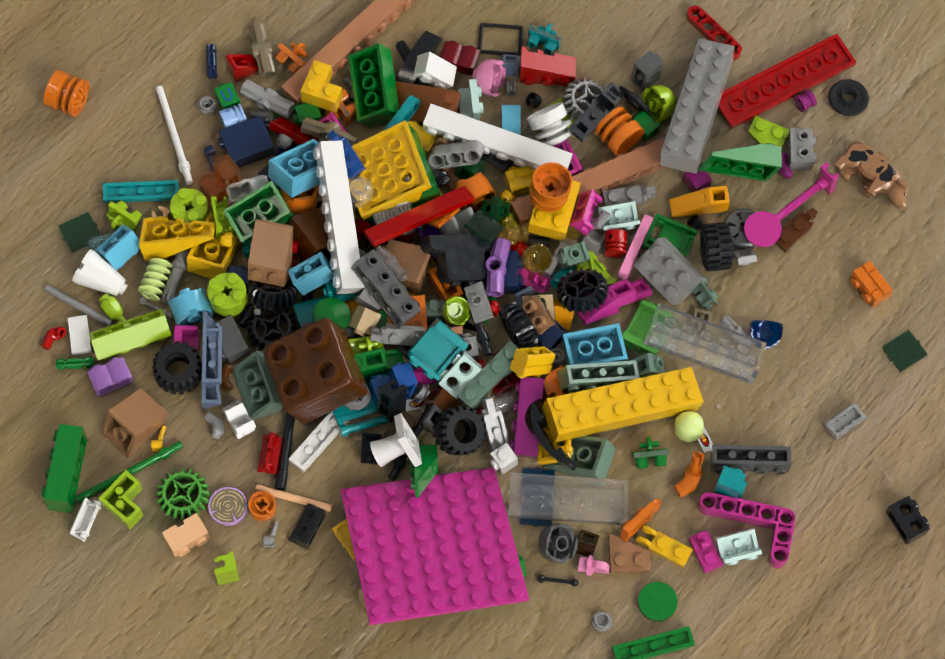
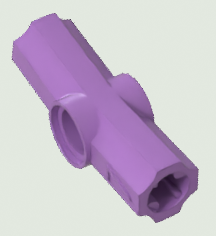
M504 238L494 239L490 257L486 261V294L492 297L504 295V276L507 271L506 262L511 242ZM500 265L499 268L493 270L494 266Z

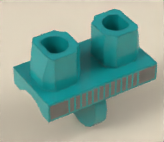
M548 23L547 27L541 25L539 28L530 26L527 46L534 49L538 43L544 45L543 52L552 55L555 50H559L561 37L556 36L557 32L551 30L553 25Z

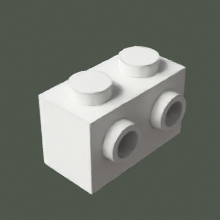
M427 52L417 56L414 76L434 87L447 89L453 87L457 67L437 55Z

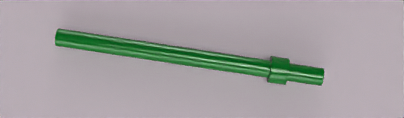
M178 441L167 448L163 447L156 454L126 470L133 475L161 459L165 460L171 457L170 454L182 449L183 445L181 441ZM124 471L75 496L78 503H81L84 498L88 499L109 488Z

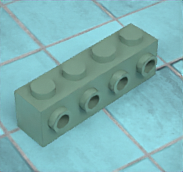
M636 360L566 365L557 371L560 390H568L570 393L577 392L580 389L588 390L639 378Z

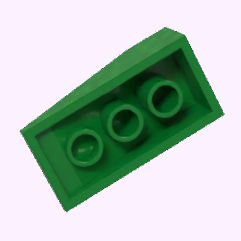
M766 143L712 152L699 165L698 171L766 182L782 167L781 146Z

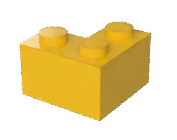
M314 60L300 92L302 102L336 113L342 101L343 92L342 87L329 83L332 78L331 65Z

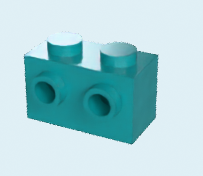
M724 466L714 493L741 499L748 483L744 481L746 474L738 468Z

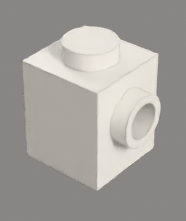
M507 443L490 453L492 467L496 471L499 470L502 475L518 465V458Z

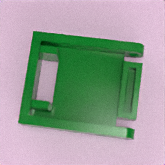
M656 213L641 249L647 251L656 241V239L651 238L656 226L662 229L658 238L666 237L687 257L695 239L693 236H696L698 231Z

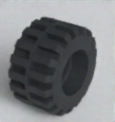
M726 222L703 224L701 227L700 250L703 266L707 272L730 270L732 267L733 242L730 228Z
M176 341L175 345H172V342L167 343L168 347L165 348L163 345L160 348L161 352L157 351L155 354L156 358H153L154 366L152 368L156 382L167 393L169 390L174 395H176V392L182 395L184 394L183 391L186 390L189 393L192 391L191 387L196 388L198 386L197 381L200 382L202 379V363L199 353L195 352L193 346L189 347L188 343L185 342L183 345L180 344V341ZM176 361H183L189 367L181 375H171L167 372L169 365Z
M467 406L448 407L445 409L446 411H441L439 413L441 417H436L435 421L437 424L433 425V429H436L433 437L437 438L435 443L441 445L439 449L446 451L449 455H471L470 453L477 452V448H481L483 445L481 441L486 439L484 433H487V428L483 426L486 423L485 420H481L483 416L480 413H476L477 410L470 409ZM459 420L463 422L466 430L465 436L460 442L454 436V426Z

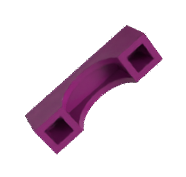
M524 377L520 379V382H516L515 393H519V401L514 403V412L517 413V420H513L512 432H516L515 440L511 439L510 447L516 457L537 458L539 440L528 429L525 415L532 403L542 401L544 379Z

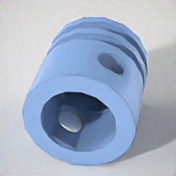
M237 104V107L234 105L233 108L229 107L219 111L224 129L247 121L240 104Z

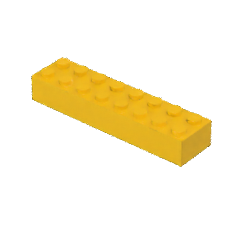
M692 367L547 398L542 408L553 442L555 443L679 415L684 411H697L704 401Z

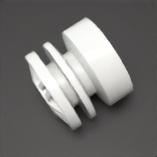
M562 102L543 108L527 118L531 130L541 129L535 136L537 140L542 139L539 141L541 143L554 146L572 135L568 131L570 128L568 126L572 123L571 120L561 121L567 115Z

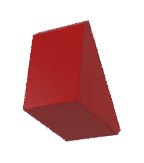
M227 54L225 56L227 69L236 83L259 71L257 61L252 54Z

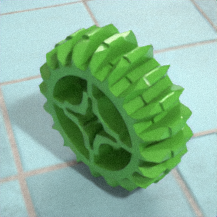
M183 467L181 468V473H178L176 469L173 470L174 475L167 473L168 479L162 478L161 482L163 485L157 486L159 492L156 493V496L160 498L157 500V503L162 505L160 507L161 511H166L168 517L173 514L174 520H177L178 516H180L183 521L185 516L188 515L190 517L193 513H197L199 516L198 509L205 510L203 504L209 503L206 497L210 496V492L207 491L209 488L208 484L204 483L205 478H199V472L193 474L191 468L187 473ZM187 481V482H191V483H188V484H186V485H182V484H180L179 482ZM173 486L175 493L171 495L172 498L167 500L168 492ZM196 489H199L198 497L193 503L191 496L195 493ZM179 490L186 494L187 499L185 496L180 495ZM179 504H185L187 507H176V506L179 505Z

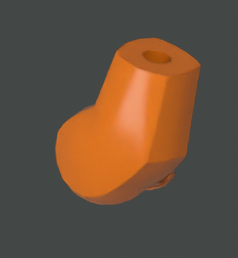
M692 453L690 465L685 469L684 479L674 485V490L679 498L692 493L697 488L703 475V470L701 469L705 457L703 453Z

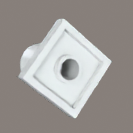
M400 413L394 416L396 434L370 442L372 453L380 467L405 453L415 467L422 464L419 441Z

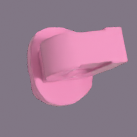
M592 555L580 557L578 572H584L587 576H591L593 572L609 574L610 565L606 562L594 560Z

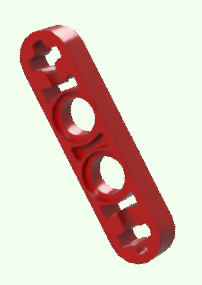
M691 6L687 12V20L709 41L718 42L716 36H723L725 41L718 43L728 44L729 42V45L734 46V49L737 50L736 53L734 52L733 60L739 59L742 51L741 45L701 7ZM709 23L713 26V28L711 30H705L703 28V25Z

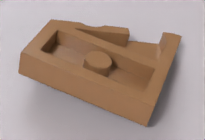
M609 534L610 573H644L651 571L650 551Z

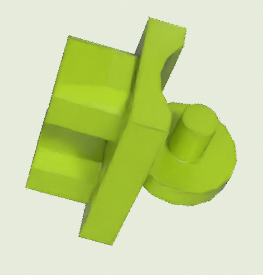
M122 200L116 204L111 201L108 204L109 210L106 215L108 220L112 222L111 229L115 231L122 225H125L135 233L142 214L137 210H134L132 213L127 212L128 206Z
M370 336L349 339L354 355L371 350L384 349L383 343L371 341Z

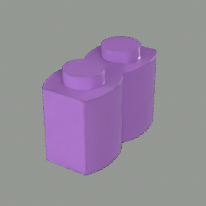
M114 357L107 364L95 365L87 372L97 397L133 383L131 373L123 357Z

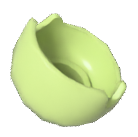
M684 411L676 417L675 434L679 439L692 442L702 436L704 422L698 413Z

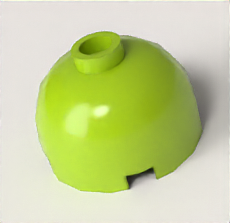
M663 85L650 86L642 94V100L651 111L647 115H651L655 123L663 122L674 114L677 99L668 87Z

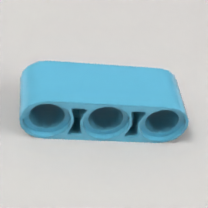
M502 105V129L521 135V106Z

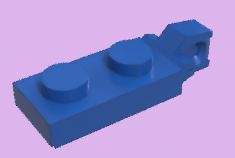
M334 130L327 134L331 141H342L347 176L350 180L366 169L350 142L344 136L339 137Z

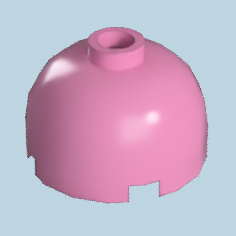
M488 59L481 62L477 69L473 71V79H477V86H481V93L493 97L499 96L500 93L497 92L499 86L503 88L506 79V68L502 67L503 61Z

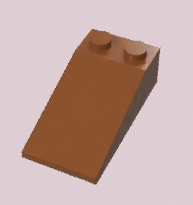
M395 81L399 109L411 95L421 101L418 110L409 121H416L423 126L430 104L458 113L461 92Z

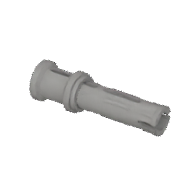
M190 249L177 253L174 261L171 262L173 267L160 298L162 302L167 303V301L174 298L181 276L187 270V256Z

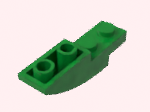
M381 348L354 355L364 379L367 375L388 372L393 365L400 362L404 363L403 355L398 349L384 351Z

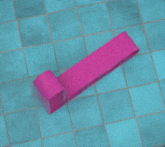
M710 492L704 493L701 496L698 509L704 515L774 529L769 563L774 568H781L786 564L795 524V514L792 510ZM708 500L713 506L707 507L703 504V501ZM727 504L731 506L732 510L726 511L722 506ZM742 509H749L751 514L745 515ZM761 513H768L771 518L764 519ZM781 517H787L790 523L782 522ZM783 535L786 537L787 541L781 542L778 540L777 536ZM774 554H781L783 560H776Z

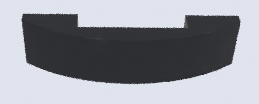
M425 31L412 48L395 81L416 84L417 77L414 76L417 56L427 52L434 54L442 38Z
M611 82L588 109L572 124L568 131L583 142L597 127L599 122L624 97L625 93Z
M532 403L530 410L531 421L539 442L562 466L572 471L575 470L576 467L568 454L561 447L555 449L543 429L548 425L545 415L535 403Z

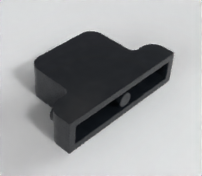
M483 234L429 235L420 239V246L424 253L435 256L437 276L442 284L457 287L466 283V286H470L484 279L487 275L484 254L489 253V249H492L495 234L492 235L491 239H488L490 238L489 236L485 238Z

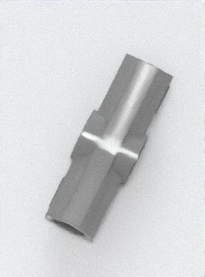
M249 79L243 83L240 94L255 102L260 109L269 112L271 110L285 118L291 117L294 113L295 103L279 96L273 89L263 88Z

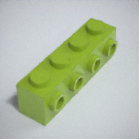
M163 309L89 333L98 360H107L113 355L125 354L133 348L145 347L151 342L163 341L172 336Z

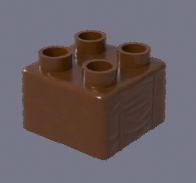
M328 318L320 319L268 344L263 350L283 409L302 424H307L314 419L320 418V416L334 411L349 402H353L368 393L347 333L342 327Z

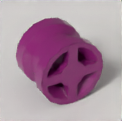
M808 89L803 91L802 95L794 97V102L801 112H805L809 107H814L817 104L814 94Z

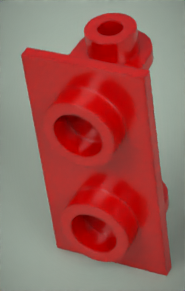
M269 432L268 435L263 434L257 472L277 474L283 437L276 436L275 432Z

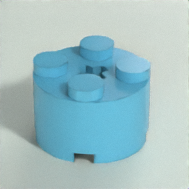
M185 288L179 292L180 295L168 301L177 325L194 326L193 323L197 321L200 324L203 323V311H206L210 317L213 315L204 288L196 290Z

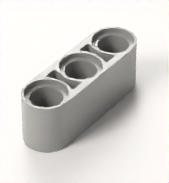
M475 140L437 145L429 156L428 162L435 169L474 165L480 161L484 152V145Z

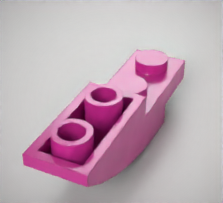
M642 278L633 282L624 279L608 287V297L604 305H599V310L594 308L592 313L586 311L585 314L579 312L577 315L585 325L617 314L621 306L651 296L652 289Z

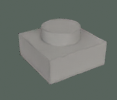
M751 247L733 251V258L738 265L746 266L751 264V262L757 261L756 254Z

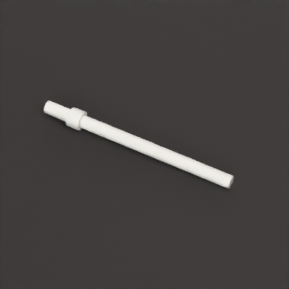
M157 86L156 92L178 157V167L180 172L183 173L186 185H190L193 183L190 173L191 167L189 161H186L163 86Z

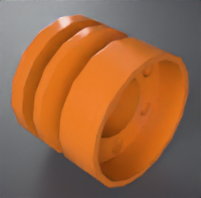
M56 70L47 83L43 103L45 106L55 110L61 108L62 113L76 117L80 114L86 103L90 83L76 76L72 79L71 74L62 70Z
M623 106L608 113L599 122L594 132L598 137H601L602 142H608L607 147L615 156L625 154L634 147L645 131L636 120L631 121L632 116L627 113Z
M553 162L544 163L535 170L529 188V198L535 208L551 213L565 206L572 187L570 172L563 165Z

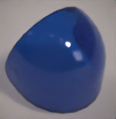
M766 320L750 321V337L758 347L770 349L780 342L783 334V324Z

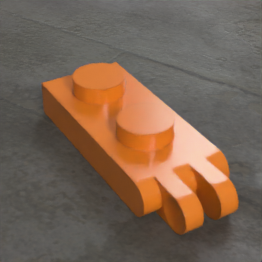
M655 499L644 509L642 507L639 508L634 514V518L631 521L627 520L621 526L620 538L627 542L660 509L661 500Z

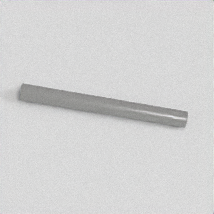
M49 284L46 286L45 291L106 326L113 324V320L53 286Z

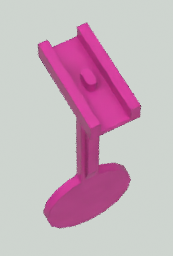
M826 162L821 166L818 178L814 184L778 213L773 215L772 213L761 211L750 215L744 225V235L747 240L754 246L761 248L775 244L780 238L782 231L780 221L819 190L824 189L828 194L832 193L835 190L839 175L836 173L832 176L827 171L829 164Z

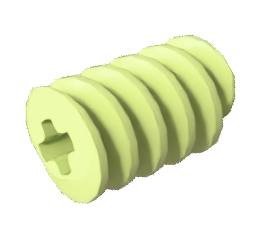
M152 258L149 260L150 265L146 268L147 272L143 275L144 279L141 280L138 291L149 300L160 301L156 294L162 295L163 292L158 288H165V284L161 281H168L164 274L170 275L171 271L167 268H172L173 266L164 259Z

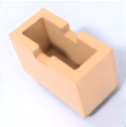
M197 513L183 520L184 525L178 528L174 525L162 532L174 557H182L188 554L191 548L204 545L208 541L207 539L210 538Z

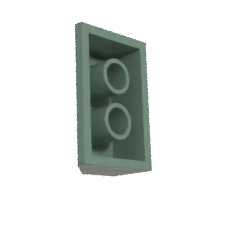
M255 351L234 367L233 373L246 411L252 420L277 413L283 409L263 351Z

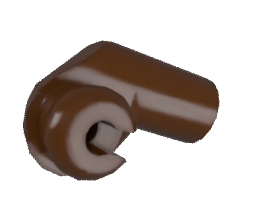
M231 363L222 364L221 386L225 392H229L234 388L228 379L229 374L234 370Z

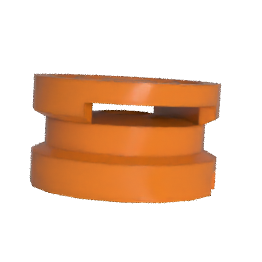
M267 491L253 493L248 502L249 512L258 521L271 519L276 512V502L273 495Z

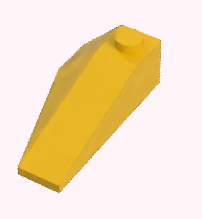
M164 216L143 218L139 247L145 261H149L152 258L164 259L213 239L215 223L197 220L183 223L184 220L181 218L168 220V217Z

